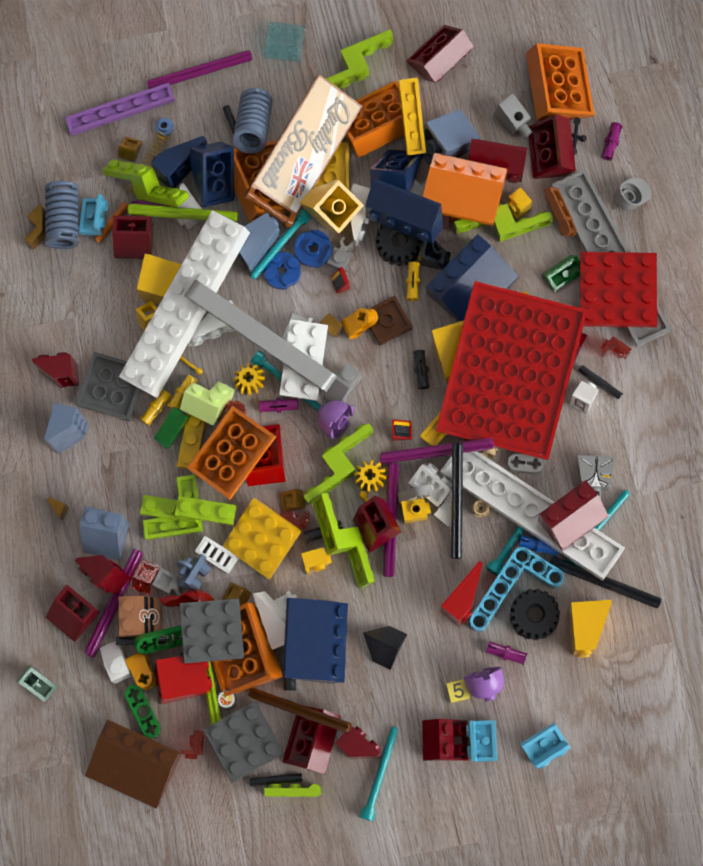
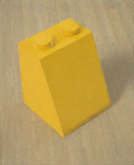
M339 180L311 189L299 202L324 228L336 233H340L364 206Z
M145 254L137 285V291L142 301H152L153 303L160 304L182 264Z
M464 320L432 330V344L445 383L449 381Z
M611 600L571 602L568 610L573 655H578V658H587L596 650L612 604Z

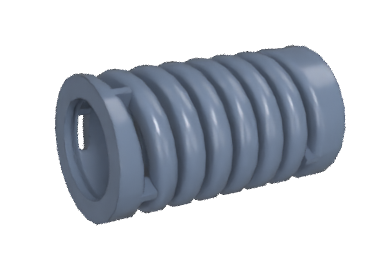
M249 88L243 91L240 96L233 144L244 153L255 154L261 152L266 146L273 103L271 95L266 90Z
M69 181L47 183L45 185V245L54 249L75 248L79 245L77 240L79 237L77 232L79 229L77 225L79 223V213L77 212L79 209L77 205L79 202L78 185ZM58 186H67V187H69V188H62V187H61V188H55V187H58ZM56 240L70 241V242H59V241H56Z

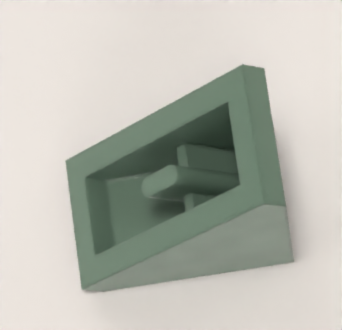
M30 665L17 680L18 683L43 702H46L57 689L54 683Z

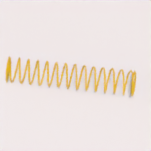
M157 132V136H159L162 140H164V141H166V140L168 141V140H169V138L166 139V138H164V137L158 135V133H160V132ZM144 159V160H141V163H142V161H146L148 164L151 163V162H149V161H147V160H145V159Z

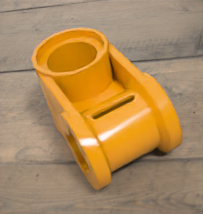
M360 308L344 318L340 323L347 337L354 339L377 322L378 314L374 309Z
M138 652L126 658V664L137 686L144 690L154 688L156 677L151 669L147 655ZM145 676L149 678L147 679V684L143 683Z

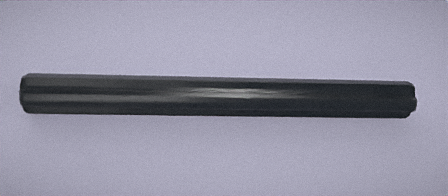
M453 443L451 558L460 559L462 558L463 443Z
M555 556L551 557L549 563L562 572L654 608H658L661 604L662 599L660 597L605 577L602 581L578 565Z

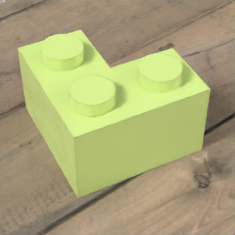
M219 381L211 390L192 383L184 392L180 410L214 426L230 407L235 389Z

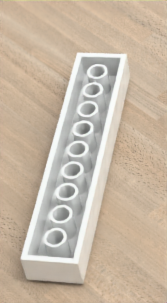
M212 210L122 370L120 378L158 398L206 310L184 295L195 279L217 293L250 234L244 226Z

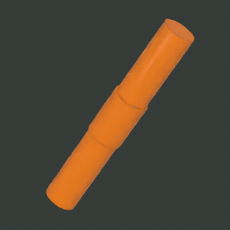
M125 202L120 205L106 222L103 234L97 235L94 238L97 243L100 244L113 228V216H122L127 210L128 205Z

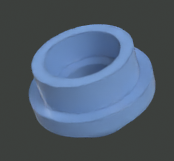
M161 118L156 122L155 129L156 132H160L158 133L159 135L168 136L172 133L174 125L170 119ZM162 125H167L166 128H161Z

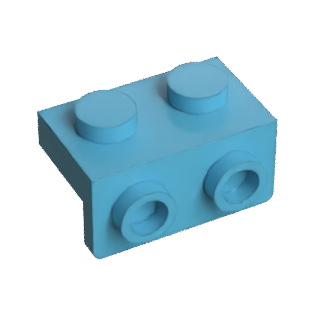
M98 194L97 198H83L79 227L80 235L103 234V229L106 227L105 212L108 210V202L102 194Z
M470 720V725L466 727L467 737H470L471 745L467 747L468 758H471L472 762L498 761L496 720Z
M554 722L520 743L536 769L547 766L551 760L564 755L570 749L569 744L565 741Z

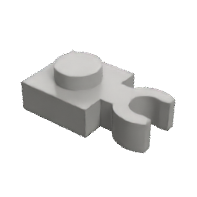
M342 237L340 239V249L334 247L327 266L337 270L342 267L345 271L352 257V254L348 251L354 248V241H351L350 245L346 246L344 245L345 237Z
M160 568L152 586L167 594L171 590L177 596L182 594L179 592L178 582H176L178 576Z

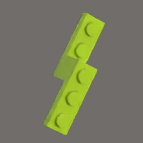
M391 29L340 50L341 59L347 70L326 79L337 88L342 89L347 88L353 82L365 80L370 75L369 67L363 56H370L381 48L386 49L394 43Z
M113 159L102 168L104 176L130 180L138 200L179 207L189 198L188 192L185 190L160 186L152 166Z
M499 204L493 227L499 242L551 225L553 215L551 211L546 213L542 211L529 219L527 217L521 218L515 223L508 204ZM458 218L454 222V229L456 234H460L486 224Z
M369 423L359 425L354 430L355 433L342 437L339 440V444L335 447L330 446L324 450L322 459L333 473V476H326L321 480L319 486L316 488L313 486L305 492L306 495L303 497L309 506L313 504L312 500L320 494L329 493L354 475L356 470L345 456V453L374 433Z
M328 493L320 494L312 500L327 553L332 555L347 552L358 589L365 588L375 581L359 528L357 526L338 529V522L335 518Z
M143 495L140 514L198 524V520L233 526L237 506L178 496V500Z

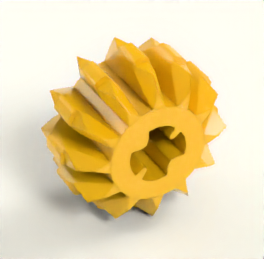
M247 363V368L245 369L240 365L241 372L235 371L234 373L237 377L233 378V382L236 383V390L240 389L241 394L247 391L248 396H251L253 390L258 394L257 387H264L261 383L265 381V377L262 376L263 370H258L256 364L251 368L250 363ZM247 377H252V379H250L251 382L246 381L248 380Z
M370 460V465L363 461L364 467L359 465L356 467L359 472L354 473V477L358 478L355 480V484H361L359 487L361 491L367 487V493H370L371 488L377 492V485L384 487L382 481L387 480V477L382 475L386 470L385 468L380 469L381 463L378 462L374 466V460ZM368 473H373L372 480H368Z

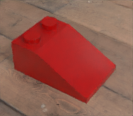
M280 424L262 426L274 434L276 438L247 476L248 487L286 482Z
M481 561L476 564L441 605V612L458 626L461 623L465 625L472 616L471 611L483 565Z

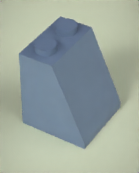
M461 109L426 122L423 127L426 153H423V158L429 166L431 165L434 153L459 158L470 151L472 138L480 139L477 131L470 124Z
M268 213L244 226L250 234L237 256L249 274L280 239L279 233L281 231L278 228L279 224L275 217H270Z
M84 506L80 521L83 552L121 560L130 523L122 514Z

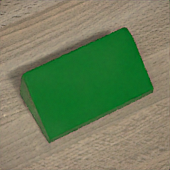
M571 254L544 272L542 276L555 292L580 275V261L576 255Z
M173 406L154 439L163 447L169 449L190 416Z

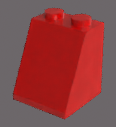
M183 656L156 660L154 670L160 705L209 694L210 688H213L211 676L207 677L206 671L209 668V662L184 664Z

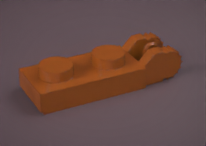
M555 187L544 189L546 202L551 206L555 220L560 223L559 231L563 236H575L577 228H575L573 218L559 189Z

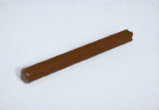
M251 688L248 693L249 698L345 733H349L352 724L350 722L259 689Z

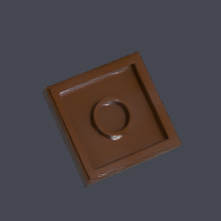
M395 295L369 308L374 309L378 314V320L370 327V330L379 346L413 329Z

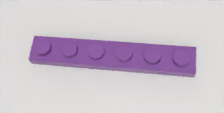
M166 83L67 116L65 119L70 134L73 136L175 102L170 84Z

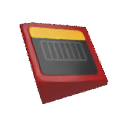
M340 267L331 276L336 293L344 292L350 288L344 268Z
M392 420L393 441L412 440L411 421Z

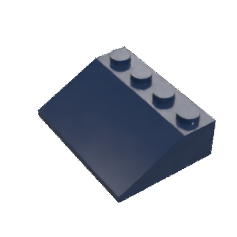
M477 234L426 286V294L460 322L465 319L474 281L508 289L519 276L499 253Z
M287 598L282 678L327 684L345 682L348 603Z

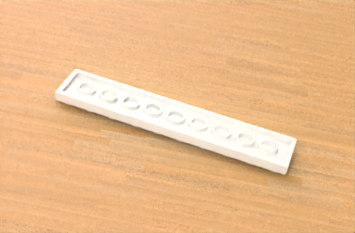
M477 451L463 453V489L483 501L603 581L625 547L596 528H593L562 551L538 522L539 513L555 503L553 500ZM452 456L440 471L441 475H445L451 481Z

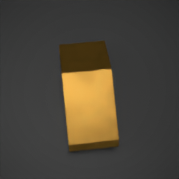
M41 204L27 216L30 223L36 228L24 240L33 250L45 239L46 213Z

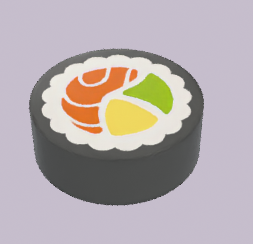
M222 690L217 695V702L222 709L230 710L236 705L237 697L235 694L225 697Z

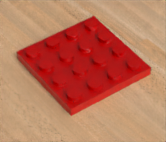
M580 252V308L588 310L583 327L657 328V253Z

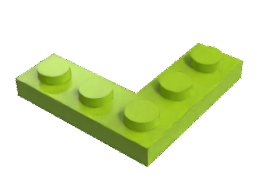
M196 474L176 477L179 496L199 499ZM164 518L143 520L145 540L203 532L201 520H198V524Z

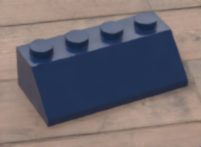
M373 179L365 204L366 218L372 222L381 223L388 228H394L406 235H411L421 241L433 244L443 228L441 203L378 179Z

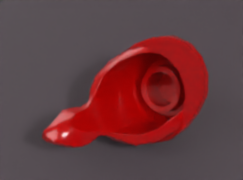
M195 589V591L187 590L180 596L168 595L160 598V603L166 607H179L180 603L214 601L209 593Z

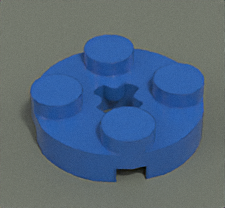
M311 230V232L300 234L294 246L296 258L307 267H322L332 253V246L328 236L319 230ZM317 245V251L310 252L309 246Z
M278 252L264 268L263 272L265 279L271 287L284 290L298 282L301 268L295 256L287 252ZM285 267V270H287V272H283L282 275H280L278 268Z

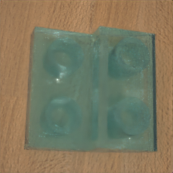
M270 22L264 58L301 62L306 26Z

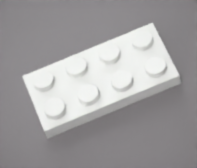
M290 319L287 342L322 365L328 325ZM283 364L279 395L317 401L319 388Z

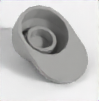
M633 177L618 186L614 196L620 207L625 210H633L650 200L651 190L644 180Z

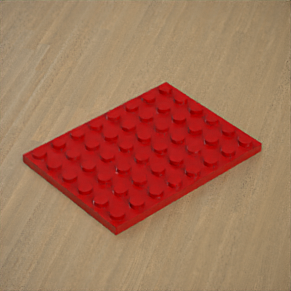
M474 281L436 431L469 440L492 438L496 447L549 460L588 310Z

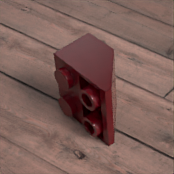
M113 216L114 258L144 259L145 254L152 255L154 223L151 216Z
M60 352L56 356L39 355L38 358H32V362L38 370L60 388L79 386L78 365L71 354Z
M377 496L360 505L352 520L355 527L358 526L362 540L369 553L401 533L386 501Z
M103 555L79 557L75 560L79 565V571L85 576L88 575L91 578L90 582L97 588L100 587L106 593L110 591L116 595L131 579L118 564Z
M66 585L54 599L45 618L76 642L99 615L100 611L70 586Z
M422 720L423 761H468L467 720Z
M352 726L349 733L344 732L335 742L336 746L350 759H376L382 756L379 752L381 747L373 740L369 742L365 739L366 733L358 726L355 728Z

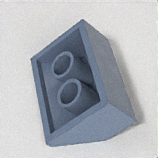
M54 403L44 440L55 453L60 454L83 440L84 434L86 435L88 432L89 424L76 407Z

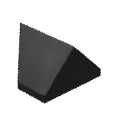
M436 240L433 244L422 241L418 256L420 266L443 270L449 264L451 252L446 251Z
M391 626L363 632L372 661L391 670L407 634Z

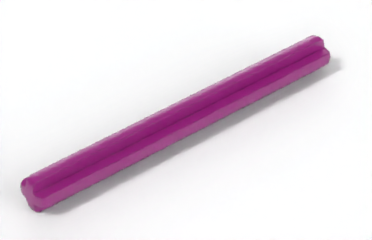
M250 50L150 79L147 81L149 89L166 83L172 85L251 61L252 55Z
M492 438L457 442L463 443V453L494 448ZM453 443L384 452L380 454L381 464L452 455Z
M390 463L388 464L386 503L397 522L399 464ZM396 536L384 544L383 576L393 577L395 575Z
M133 549L124 567V571L131 579L143 556V553L137 549ZM131 579L116 595L112 593L84 653L86 655L95 657L117 611L119 597L124 596Z

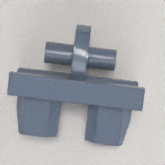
M201 554L199 558L195 557L193 561L190 557H187L186 560H179L177 566L180 568L178 574L183 577L177 586L181 589L187 587L192 591L199 589L202 582L195 576L199 573L204 577L209 573L211 567L205 562L207 557Z

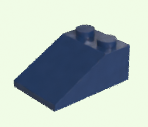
M201 136L168 148L161 154H157L151 163L157 178L167 187L176 188L192 171L190 166V148L206 145V138Z
M220 141L190 148V166L201 206L208 207L234 201V147Z
M388 149L370 168L371 184L375 178L409 191L416 178L423 153L406 155V150Z

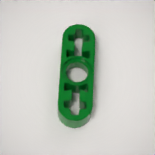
M181 625L137 636L134 641L137 651L141 654H149L182 646V638L179 637L181 636ZM161 636H168L166 643H158ZM143 641H146V642H147V643L145 644V647H142V646H141V645H143Z
M137 685L129 686L125 691V698L143 734L150 739L157 738L161 733V726L143 689ZM133 689L139 691L137 694L139 701L144 699V702L138 703L135 707L133 706V704L137 703L135 698H130L131 690ZM141 706L148 708V715L146 717H139L138 709ZM149 720L152 726H156L155 734L147 733L149 726L146 722L142 724V721Z

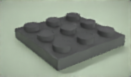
M94 352L79 392L76 406L130 422L141 389L119 377L127 361Z
M239 599L179 604L184 664L244 658Z
M256 701L203 730L231 784L284 754Z

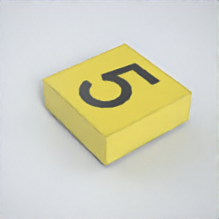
M464 679L446 683L451 703L470 699Z

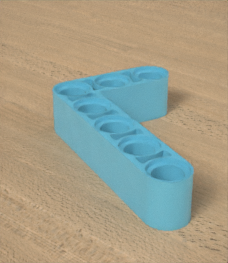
M525 547L517 548L470 618L471 629L475 632H482L486 629L523 571L552 589L559 588L564 580L563 572ZM524 553L527 559L523 562L518 561L516 555ZM536 563L541 564L543 571L535 572L533 565ZM513 569L516 572V576L509 578L506 576L505 571ZM556 574L559 576L560 581L552 583L549 576ZM502 585L506 591L503 594H498L495 592V587ZM491 601L494 603L495 608L491 611L486 610L484 603ZM480 617L484 620V625L477 627L474 625L473 620Z

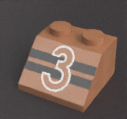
M147 596L119 597L120 637H137L141 634L162 630L160 598Z

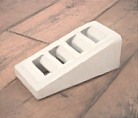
M204 536L195 550L198 556L203 554L207 557L206 561L227 574L231 572L239 559L206 536ZM208 544H210L211 546L209 547V549L207 550V552L204 554V553H203L204 549L206 548V546H207ZM214 548L218 549L212 558L209 557ZM221 552H223L224 555L218 563L216 560L220 556ZM227 557H231L226 567H224L223 564Z

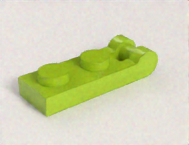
M269 784V788H264L265 797H318L322 793V788L317 784H312L309 788H301V784H289V788H281V784Z

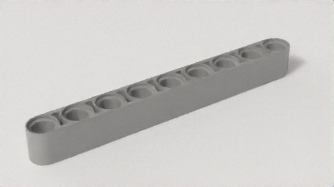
M195 279L184 296L321 390L327 392L337 378L327 368Z

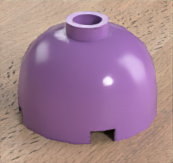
M333 400L326 405H322L318 410V426L321 431L331 439H334V436L336 438L340 437L350 424L347 421L349 415L353 417V406L339 400Z
M500 666L485 668L477 674L475 671L463 678L471 696L477 699L484 698L485 702L496 699L495 695L500 693L504 686V676Z

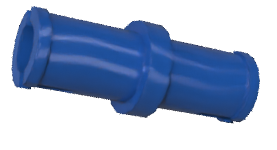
M520 536L518 547L532 549L536 553L543 552L557 556L558 551L540 539Z

